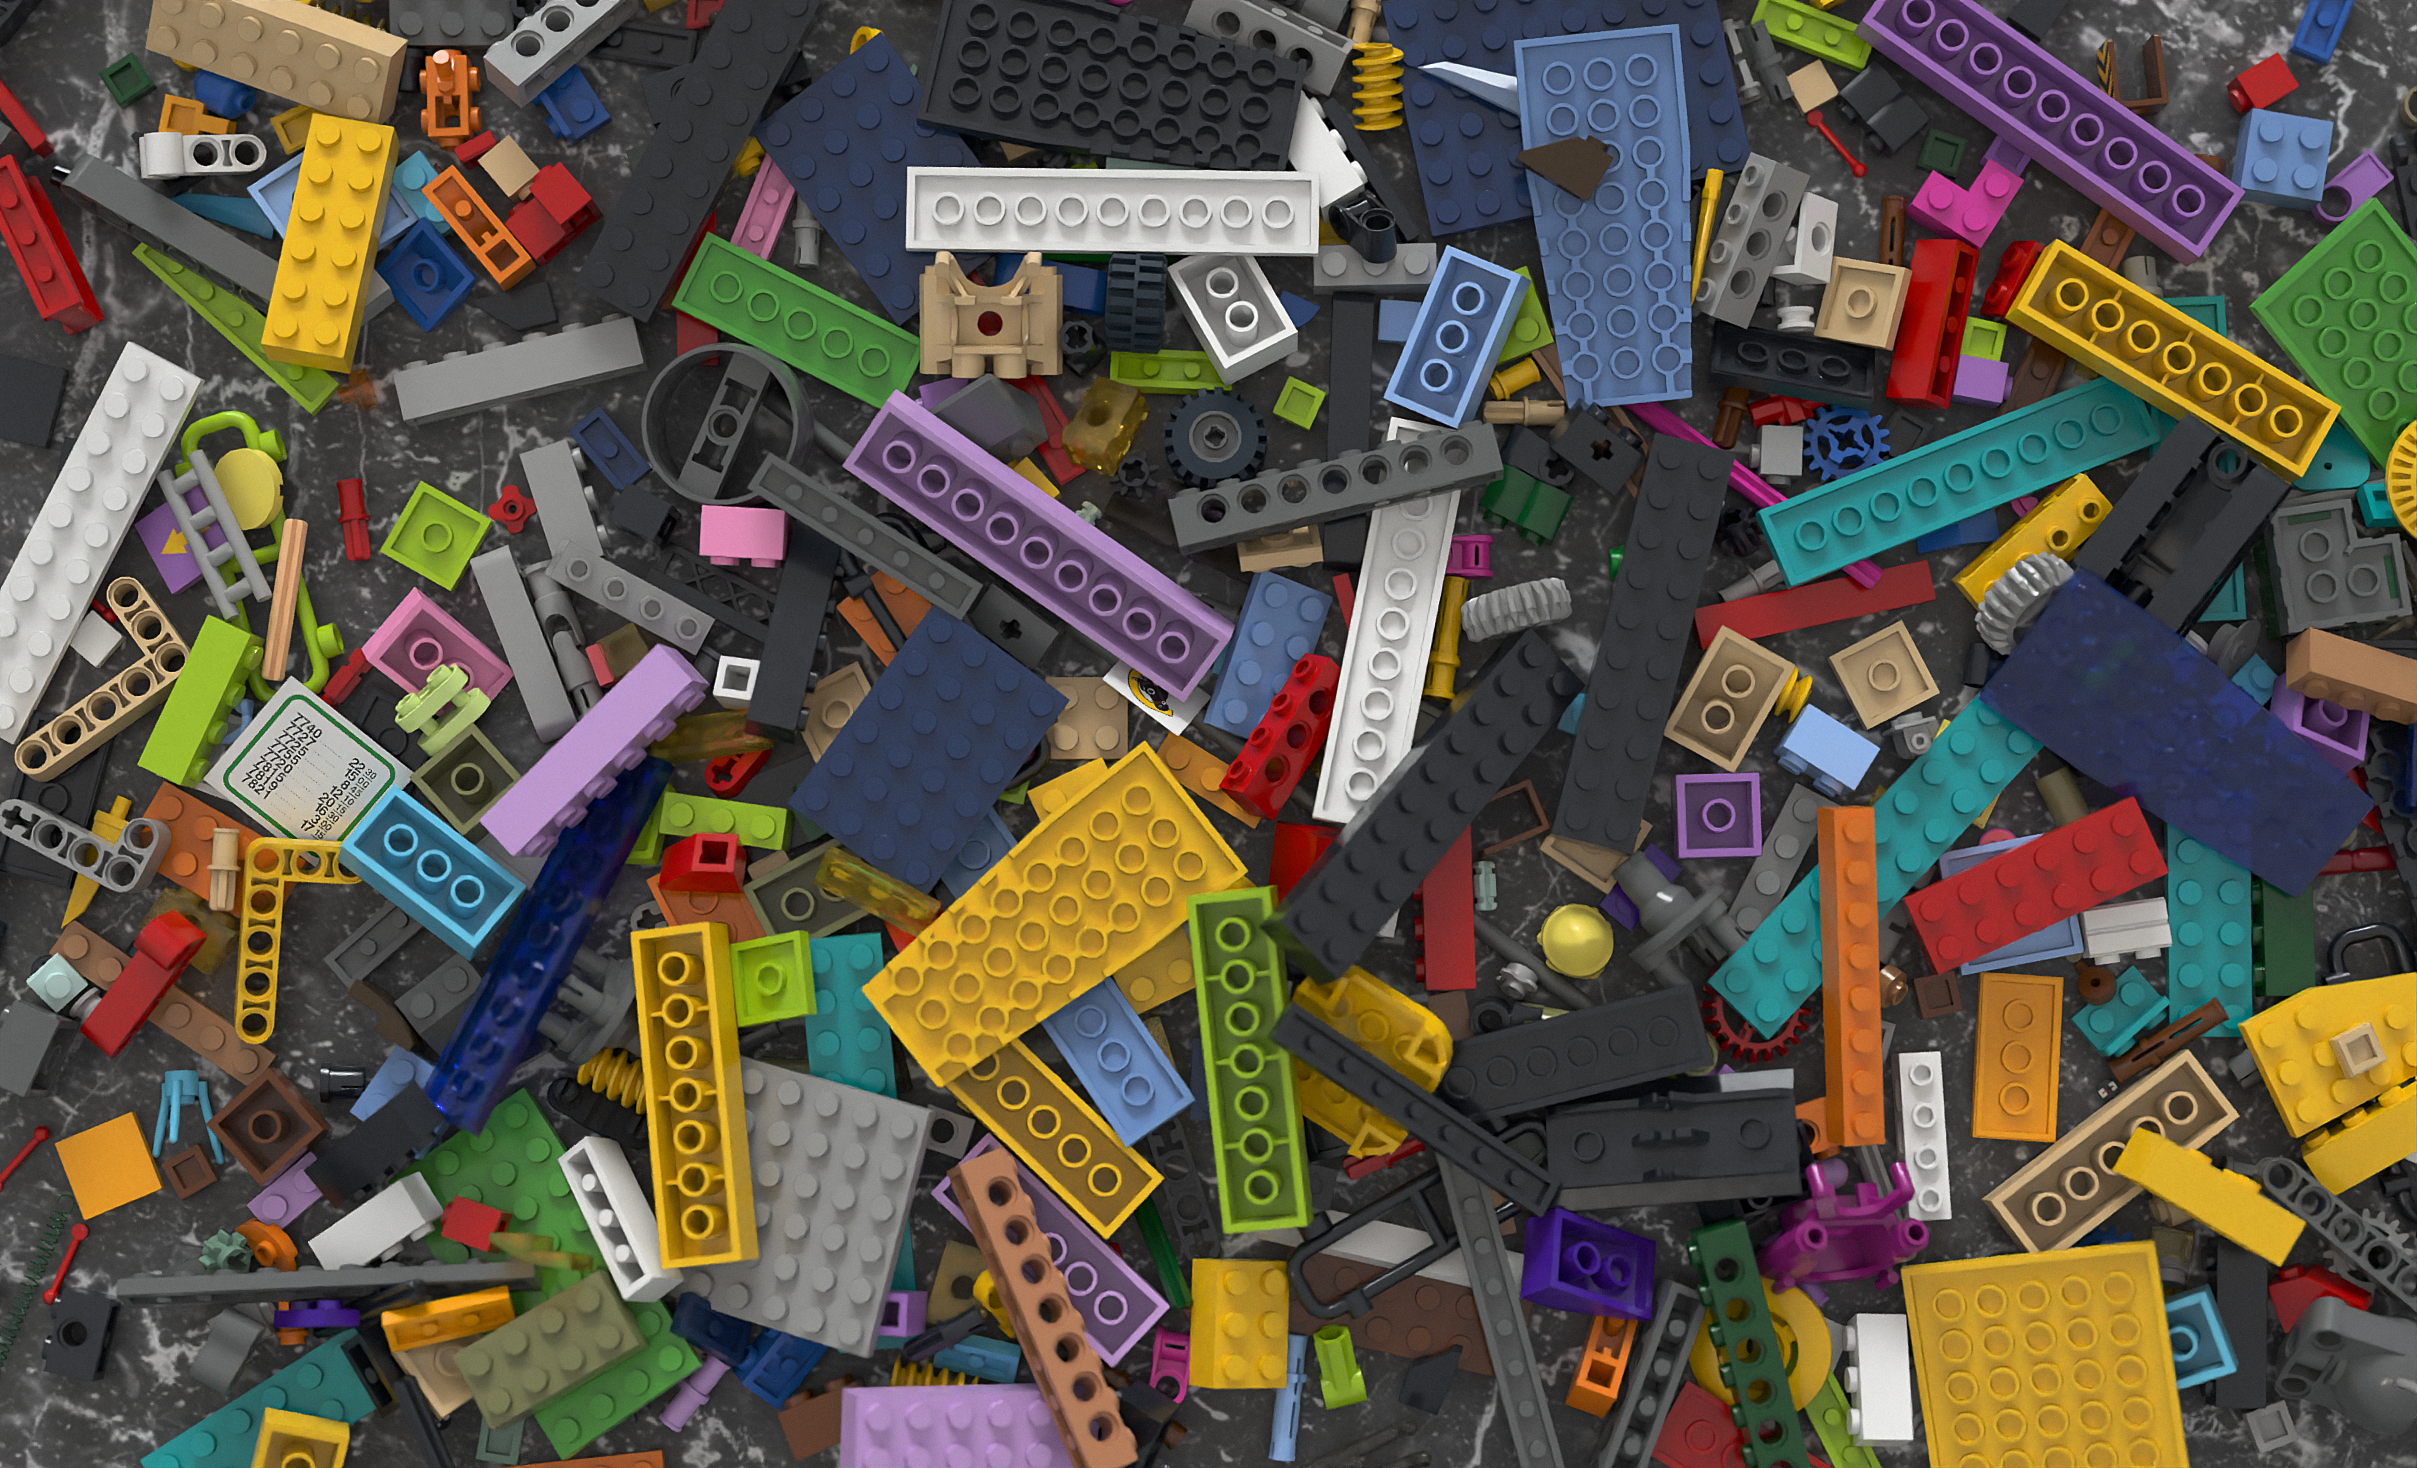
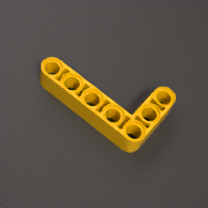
M263 837L252 841L247 847L244 864L234 1005L236 1032L240 1039L246 1043L260 1044L266 1041L271 1036L274 1028L284 881L356 884L361 882L363 879L355 873H346L339 869V852L341 845L345 841ZM262 849L273 850L277 854L276 862L269 868L256 866L254 864V856L258 851ZM305 851H313L319 855V862L316 867L306 871L296 866L298 856ZM259 890H268L274 895L273 903L266 909H257L251 905L252 896ZM257 931L267 932L271 936L270 944L262 950L252 949L248 945L249 937ZM254 972L264 973L268 977L267 985L257 991L248 989L245 986V981L250 974ZM258 1013L264 1016L265 1023L263 1027L257 1031H248L243 1028L242 1022L247 1015Z

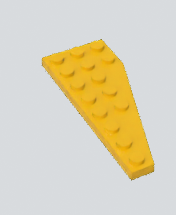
M2417 972L2344 982L2329 986L2310 987L2238 1024L2239 1030L2291 1137L2298 1138L2417 1075ZM2363 1022H2370L2387 1061L2354 1078H2346L2329 1039Z

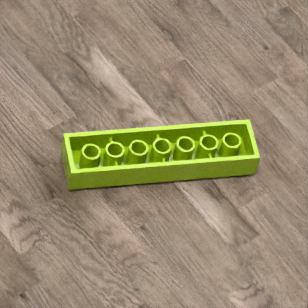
M1277 885L1198 893L1187 896L1186 901L1224 1234L1308 1226L1314 1220L1296 1058L1267 1039L1286 1003L1290 1002L1284 952L1260 928L1263 922L1279 905Z

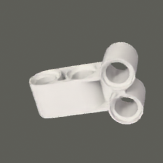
M179 132L146 133L144 137L139 138L141 177L143 180L177 179L179 176L247 174L262 166L266 159L265 145L259 138L248 134L182 135ZM238 144H246L254 151V161L251 165H243L236 159L235 148ZM196 145H205L211 149L213 162L210 166H202L196 162L193 156Z

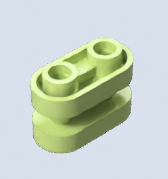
M443 664L436 668L426 680L428 685L417 695L412 692L405 696L395 708L398 712L395 722L406 733H411L418 728L423 731L417 744L429 756H434L466 727L476 721L485 712L491 701L479 688H474L467 693L462 689L468 680V676L456 664L448 668ZM450 700L453 705L435 721L432 716Z

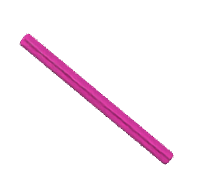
M1658 402L1623 405L1660 434L1720 449ZM1734 459L1728 482L1731 487L1761 509L1788 500ZM1868 558L1842 568V570L1869 589L1873 588L1883 575V570Z

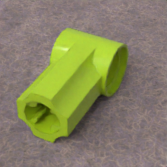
M1337 1324L1323 1326L1313 1336L1317 1359L1321 1368L1319 1379L1326 1409L1330 1410L1367 1401L1359 1364L1356 1365L1348 1326H1339Z

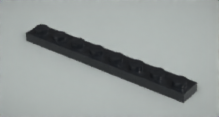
M1295 1002L1286 1003L1267 1037L1269 1041L1534 1218L1543 1217L1561 1183L1560 1180Z

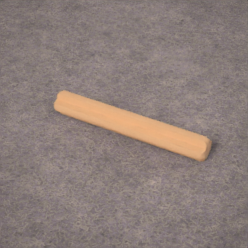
M286 519L284 522L261 671L262 678L267 680L283 681L285 678L308 528L307 522L303 520Z

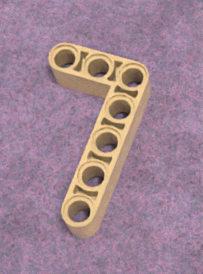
M120 577L114 580L108 587L107 601L146 656L32 734L17 747L15 763L22 772L33 780L45 782L54 779L169 698L183 667L176 672H168V663L177 655H183L186 662L191 650L152 595L136 579ZM138 591V599L134 605L130 607L121 606L122 598L126 593ZM153 623H160V634L154 639L146 640L144 638L146 628ZM142 679H149V691L142 696H134L133 689L135 684ZM108 703H115L116 711L114 715L108 720H100L99 712L101 708ZM80 727V739L74 744L66 745V733L71 728ZM39 751H45V763L37 769H31L30 760L32 756Z

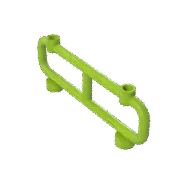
M239 411L221 412L194 422L184 432L181 441V452L184 462L175 465L176 475L179 478L193 469L188 455L198 450L197 445L201 437L228 427L239 428L244 434L247 448L264 451L275 463L287 460L285 445L277 429L260 433L255 421L246 413ZM281 507L276 519L270 523L276 543L252 551L259 566L279 559L283 527L286 520L283 507ZM236 556L218 567L228 588L237 583L235 573L241 572L242 569ZM301 571L295 609L313 667L312 677L303 685L317 695L327 684L330 675L328 659L344 654V644L335 623L318 627ZM241 599L235 603L241 616L231 621V623L251 632ZM261 659L257 668L250 671L247 680L256 698L262 703L267 704L277 691L268 687L266 679L262 678L263 660Z

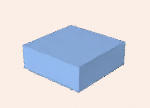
M1381 299L1377 342L1406 344L1420 311L1421 302Z

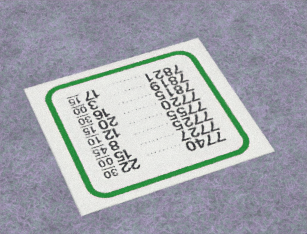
M291 675L203 780L277 838L345 841L390 788L395 784L403 790L411 779L409 777L414 772ZM305 851L300 854V856L316 867L319 862V855L317 853Z

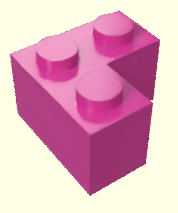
M1989 159L1981 168L1967 191L1933 170L1906 209V216L1942 239H1957L1980 250L2024 180L1992 159Z

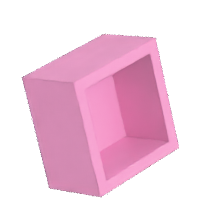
M702 505L699 555L710 556V564L740 566L741 557L751 558V566L780 568L781 560L787 559L793 535L794 517L784 510Z

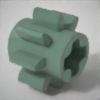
M221 1229L217 1235L209 1238L207 1241L205 1240L203 1242L202 1256L198 1259L199 1263L207 1267L205 1274L215 1275L216 1271L222 1269L235 1270L240 1272V1274L248 1273L251 1262L250 1257L254 1255V1251L245 1245L247 1238L237 1231L230 1236Z

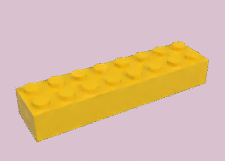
M2055 239L2044 248L2005 316L2009 321L2178 421L2189 412H2192L2290 483L2303 477L2342 408L2340 405L2059 239Z
M702 922L630 932L661 1269L759 1259L727 924Z

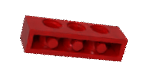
M1309 653L1303 655L1302 659L1293 667L1292 674L1281 691L1271 701L1270 708L1259 725L1250 733L1249 740L1237 759L1228 767L1227 774L1218 787L1248 815L1274 821L1328 737L1341 668L1331 658Z

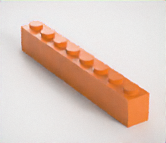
M1864 806L1817 808L1828 1141L1844 1147L1885 1144L1874 808Z

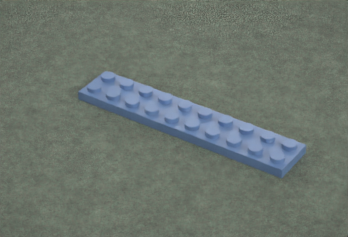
M991 807L941 876V879L956 900L962 897L983 875L1018 844L993 807ZM1110 976L1040 1022L1126 1148L1132 1147L1196 1102L1192 1093Z

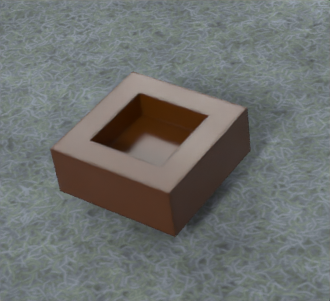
M1954 970L1940 975L1933 974L1911 979L1920 1020L1963 1011Z
M197 1143L161 1164L180 1200H186L221 1180L201 1143Z

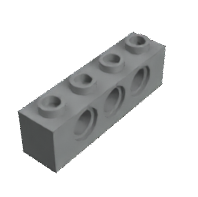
M548 0L546 5L537 13L524 18L518 24L516 30L503 41L495 42L488 49L483 57L487 79L520 108H523L639 10L638 0ZM559 29H563V30H564V31H561V32H554L555 30H559ZM528 54H535L534 56H531V57H525V55H528Z
M1193 0L1184 21V25L1197 29L1198 35L1216 40L1226 37L1236 40L1235 45L1259 52L1262 47L1275 51L1274 56L1295 62L1300 61L1297 48L1307 49L1311 53L1313 61L1307 62L1303 88L1317 95L1325 94L1329 96L1335 89L1353 52L1352 44L1357 43L1272 0ZM1225 12L1234 13L1240 21V26L1231 25L1225 18ZM1261 30L1272 32L1276 38V44L1266 42L1261 36Z
M1750 153L1716 238L1710 248L1704 265L1700 287L1692 304L1693 308L1745 329L1748 328L1810 175L1758 154Z
M564 538L543 574L694 655L697 654L715 621L711 616Z

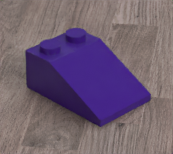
M1557 1207L1546 1211L1542 1218L1532 1217L1527 1219L1521 1299L1555 1310L1648 1322L1652 1317L1656 1242Z

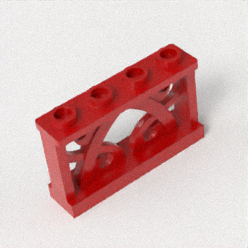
M11 154L1 158L0 231L42 319L46 322L56 319L62 323L65 332L70 336L104 321L105 315L41 180L35 175L27 177L23 174L16 158Z

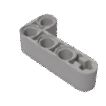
M11 799L0 805V831L3 834L117 892L140 893L147 889L172 840L169 827L162 821L155 819L135 818L124 827L115 844L37 803ZM20 812L22 818L35 822V826L20 825V820L16 818L17 813ZM58 826L62 831L63 838L59 846L53 847L50 842V834ZM149 826L153 831L154 839L151 845L145 848L141 843L140 836L144 828ZM94 845L98 850L99 857L97 862L90 866L86 861V852L90 846ZM130 863L134 868L135 876L133 881L126 885L122 880L121 873L123 868Z

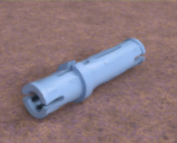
M1288 1332L1287 1388H1276L1272 1437L1268 1458L1273 1460L1295 1461L1302 1385L1307 1381V1373L1304 1372V1361L1308 1335Z

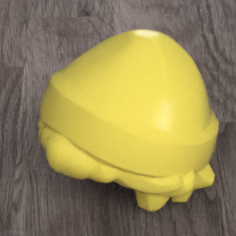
M1571 903L1565 906H1557L1544 920L1541 932L1537 935V943L1543 947V952L1547 957L1546 965L1552 970L1572 978L1597 979L1610 961L1614 950L1611 923L1603 918L1596 907H1589L1585 904Z

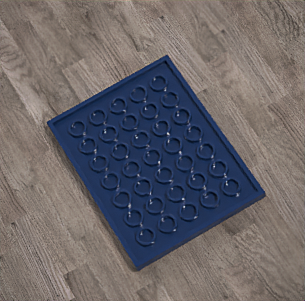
M1393 0L1382 3L1389 42L1392 44V47L1400 49L1404 53V58L1394 62V64L1403 68V75L1397 77L1399 84L1403 85L1401 97L1432 240L1534 218L1525 168L1515 163L1519 153L1523 151L1521 124L1518 115L1417 68L1446 61L1516 77L1513 41L1679 24L1690 141V185L1705 182L1708 168L1724 171L1723 177L1742 174L1751 152L1716 0Z

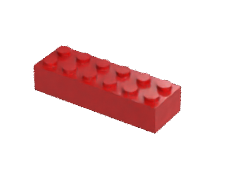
M2132 796L2118 800L1905 895L1899 902L1932 974L1940 975L2169 873L2136 799Z

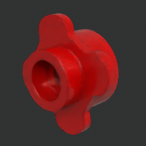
M514 485L505 486L502 489L501 498L496 504L490 505L488 509L490 518L503 522L507 525V530L513 534L522 532L524 525L529 521L531 515L537 512L534 499H526ZM511 506H516L517 510L515 513H510L509 508Z

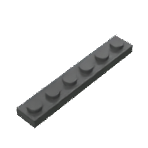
M769 452L747 487L959 620L963 619L983 587V584L771 452Z

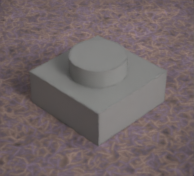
M2283 1399L2266 1403V1409L2253 1408L2241 1413L2257 1453L2261 1454L2299 1440Z

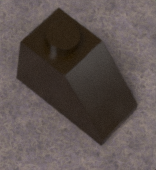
M1588 135L1586 140L1577 136L1523 150L1519 153L1515 163L1586 204L1614 157L1607 154L1609 146Z

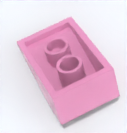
M416 587L411 590L361 648L367 661L409 694L414 692L417 695L428 685L426 680L429 675L443 664L447 668L456 664L468 676V680L462 688L466 693L474 688H479L491 701L514 676L510 666ZM449 700L435 714L440 717L453 703Z

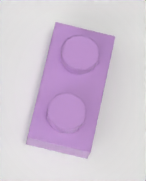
M310 1151L247 1204L248 1208L260 1222L268 1226L274 1223L284 1230L324 1196L303 1171L319 1158L315 1151Z

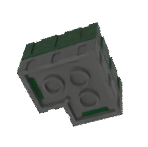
M2351 498L2279 509L2252 548L2257 576L2260 578L2261 587L2259 590L2263 614L2267 619L2268 627L2266 631L2268 642L2284 640L2292 636L2296 638L2309 627L2324 632L2333 630L2340 632L2365 628L2374 624L2375 626L2388 625L2412 616L2399 533L2384 535L2376 539H2372V537L2358 539L2356 527L2353 525L2351 513H2353Z

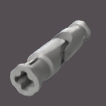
M549 559L525 568L520 574L523 579L528 580L536 601L533 607L550 648L558 657L557 662L560 675L567 692H571L574 696L581 714L578 717L580 721L605 696L585 650V636L568 592L562 590L560 583L543 575L552 560ZM564 616L571 624L573 630L560 631L554 634L557 620Z

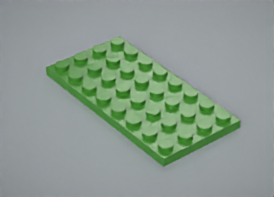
M523 1087L429 1152L424 1159H419L387 1181L391 1186L398 1180L420 1171L443 1210H445L449 1202L454 1201L455 1196H461L513 1214L499 1254L485 1252L441 1236L444 1228L441 1225L442 1216L432 1222L435 1230L423 1237L436 1260L446 1262L448 1265L464 1264V1261L468 1259H484L489 1261V1263H503L510 1257H525L535 1261L543 1274L542 1291L510 1292L516 1318L598 1270L610 1272L557 1160L568 1150L528 1088ZM662 1297L654 1303L627 1301L650 1344L649 1347L533 1414L562 1460H567L704 1365L692 1344L669 1332L674 1316ZM495 1330L483 1332V1335L487 1336Z

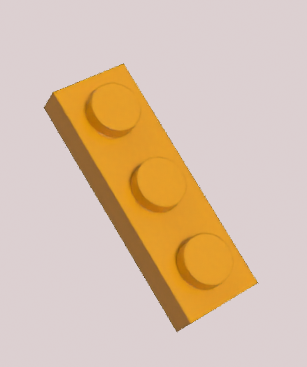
M1170 731L1156 755L1178 783L1255 830L1262 818L1248 815L1218 787L1226 776L1229 765L1181 735L1177 736Z
M508 1285L382 1313L383 1327L392 1353L497 1330L516 1319V1312Z

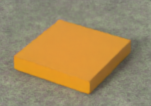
M136 1112L127 1113L55 1143L84 1220L92 1219L165 1189Z

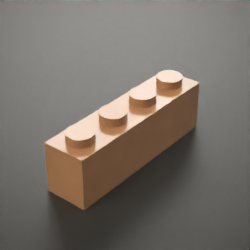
M2309 627L2286 644V688L2301 692L2309 698H2321L2337 703L2345 709H2356L2375 715L2376 718L2381 720H2392L2402 723L2417 731V660Z

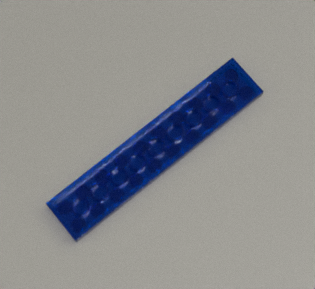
M647 754L642 762L629 771L625 768L615 778L618 783L607 796L600 800L595 797L585 807L588 814L582 821L571 829L566 826L561 831L558 837L559 842L546 859L423 1088L426 1095L447 1118L444 1121L445 1123L475 1136H480L676 768L667 760Z

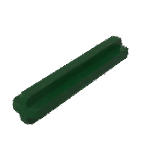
M1148 1195L1133 1212L1171 1308L1176 1313L1182 1312L1192 1307L1194 1302L1154 1201Z

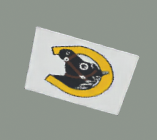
M1121 659L1102 679L1177 736L1180 735L1211 699L1210 695L1196 686L1183 703Z

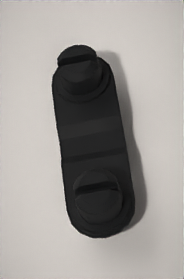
M570 1077L558 1078L549 1086L547 1101L550 1106L570 1117L582 1127L604 1138L618 1141L632 1149L642 1150L650 1147L648 1117L646 1114H637L636 1109L632 1107L625 1108L621 1105V1102L611 1101L603 1093H595L592 1087L588 1085L582 1086L576 1079Z

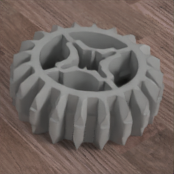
M2042 552L2037 556L2034 554L2029 555L2024 562L2018 560L2012 569H2005L2004 575L1999 580H1994L1995 584L1991 590L1984 593L1985 600L1979 603L1977 608L1980 612L1977 613L1974 619L1977 622L1976 629L1986 643L2002 655L2008 654L2013 657L2018 653L2026 654L2031 647L2038 648L2043 640L2046 638L2051 639V634L2056 629H2061L2062 622L2071 616L2070 610L2078 603L2076 597L2081 591L2078 586L2080 580L2070 566L2054 554L2048 555L2046 552Z
M1557 578L1542 579L1506 587L1466 601L1461 607V622L1469 641L1482 643L1500 640L1529 627L1534 631L1566 620L1572 613L1570 605L1572 601L1569 590H1566L1563 580Z

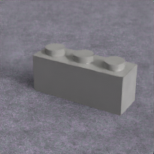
M1436 243L1397 244V255L1395 258L1381 264L1364 260L1351 245H1319L1318 257L1312 256L1313 295H1333V292L1374 294L1427 293L1437 270Z
M567 439L519 454L552 557L564 538L608 561L609 556L606 549L612 548V542L605 524L598 526L594 510L600 509V505L593 486L586 487L581 472L587 471V465L581 448L574 449L573 445Z

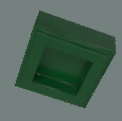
M133 52L99 73L102 81L123 110L157 89V86Z
M1930 127L1927 131L1916 168L1932 173L1934 170L1945 178L1955 180L1968 139Z

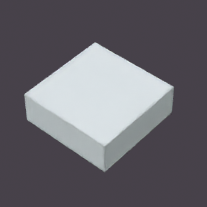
M92 610L80 623L69 645L92 665L100 669L126 637L105 621L100 614Z

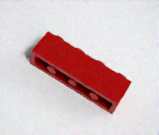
M1917 239L1910 264L1912 275L1902 311L1899 331L1895 339L1891 370L1887 378L1886 398L1908 408L1949 409L1980 254L1979 250L1957 239Z
M1470 824L1413 892V900H1420L1421 916H1414V941H1422V958H1415L1416 983H1423V992L1473 991L1476 989Z

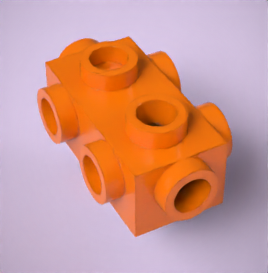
M440 50L433 56H426V69L420 70L422 94H427V109L421 110L423 134H428V137L434 144H440L441 150L454 151V148L473 139L474 132L482 130L480 107L473 106V92H480L481 90L479 67H472V62L468 56L462 55V52L458 50ZM451 118H460L459 127L447 128V123Z

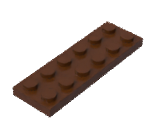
M1290 1246L1287 1260H1288V1258H1289V1256H1290L1292 1250L1295 1249L1296 1247ZM1319 1252L1309 1257L1304 1262L1302 1268L1303 1274L1313 1293L1322 1303H1331L1349 1290L1363 1285L1389 1270V1268ZM1414 1274L1372 1298L1370 1301L1374 1308L1357 1319L1352 1320L1349 1313H1346L1332 1320H1320L1307 1313L1289 1284L1288 1331L1313 1336L1323 1326L1331 1324L1348 1326L1353 1346L1411 1359H1418L1426 1355L1432 1357L1448 1351L1451 1346L1458 1344L1463 1346L1456 1369L1495 1377L1471 1287ZM1519 1298L1528 1330L1533 1302Z

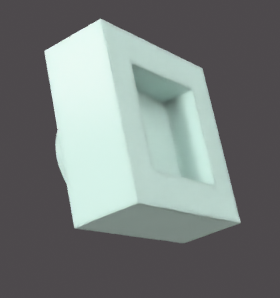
M58 952L26 980L27 984L56 1013L88 985L87 981Z

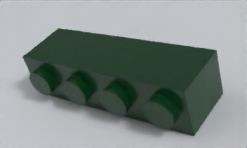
M2260 830L2251 833V906H2253L2254 921L2251 922L2252 947H2254L2255 963H2252V988H2255L2256 997H2292L2307 988L2316 987L2311 830Z

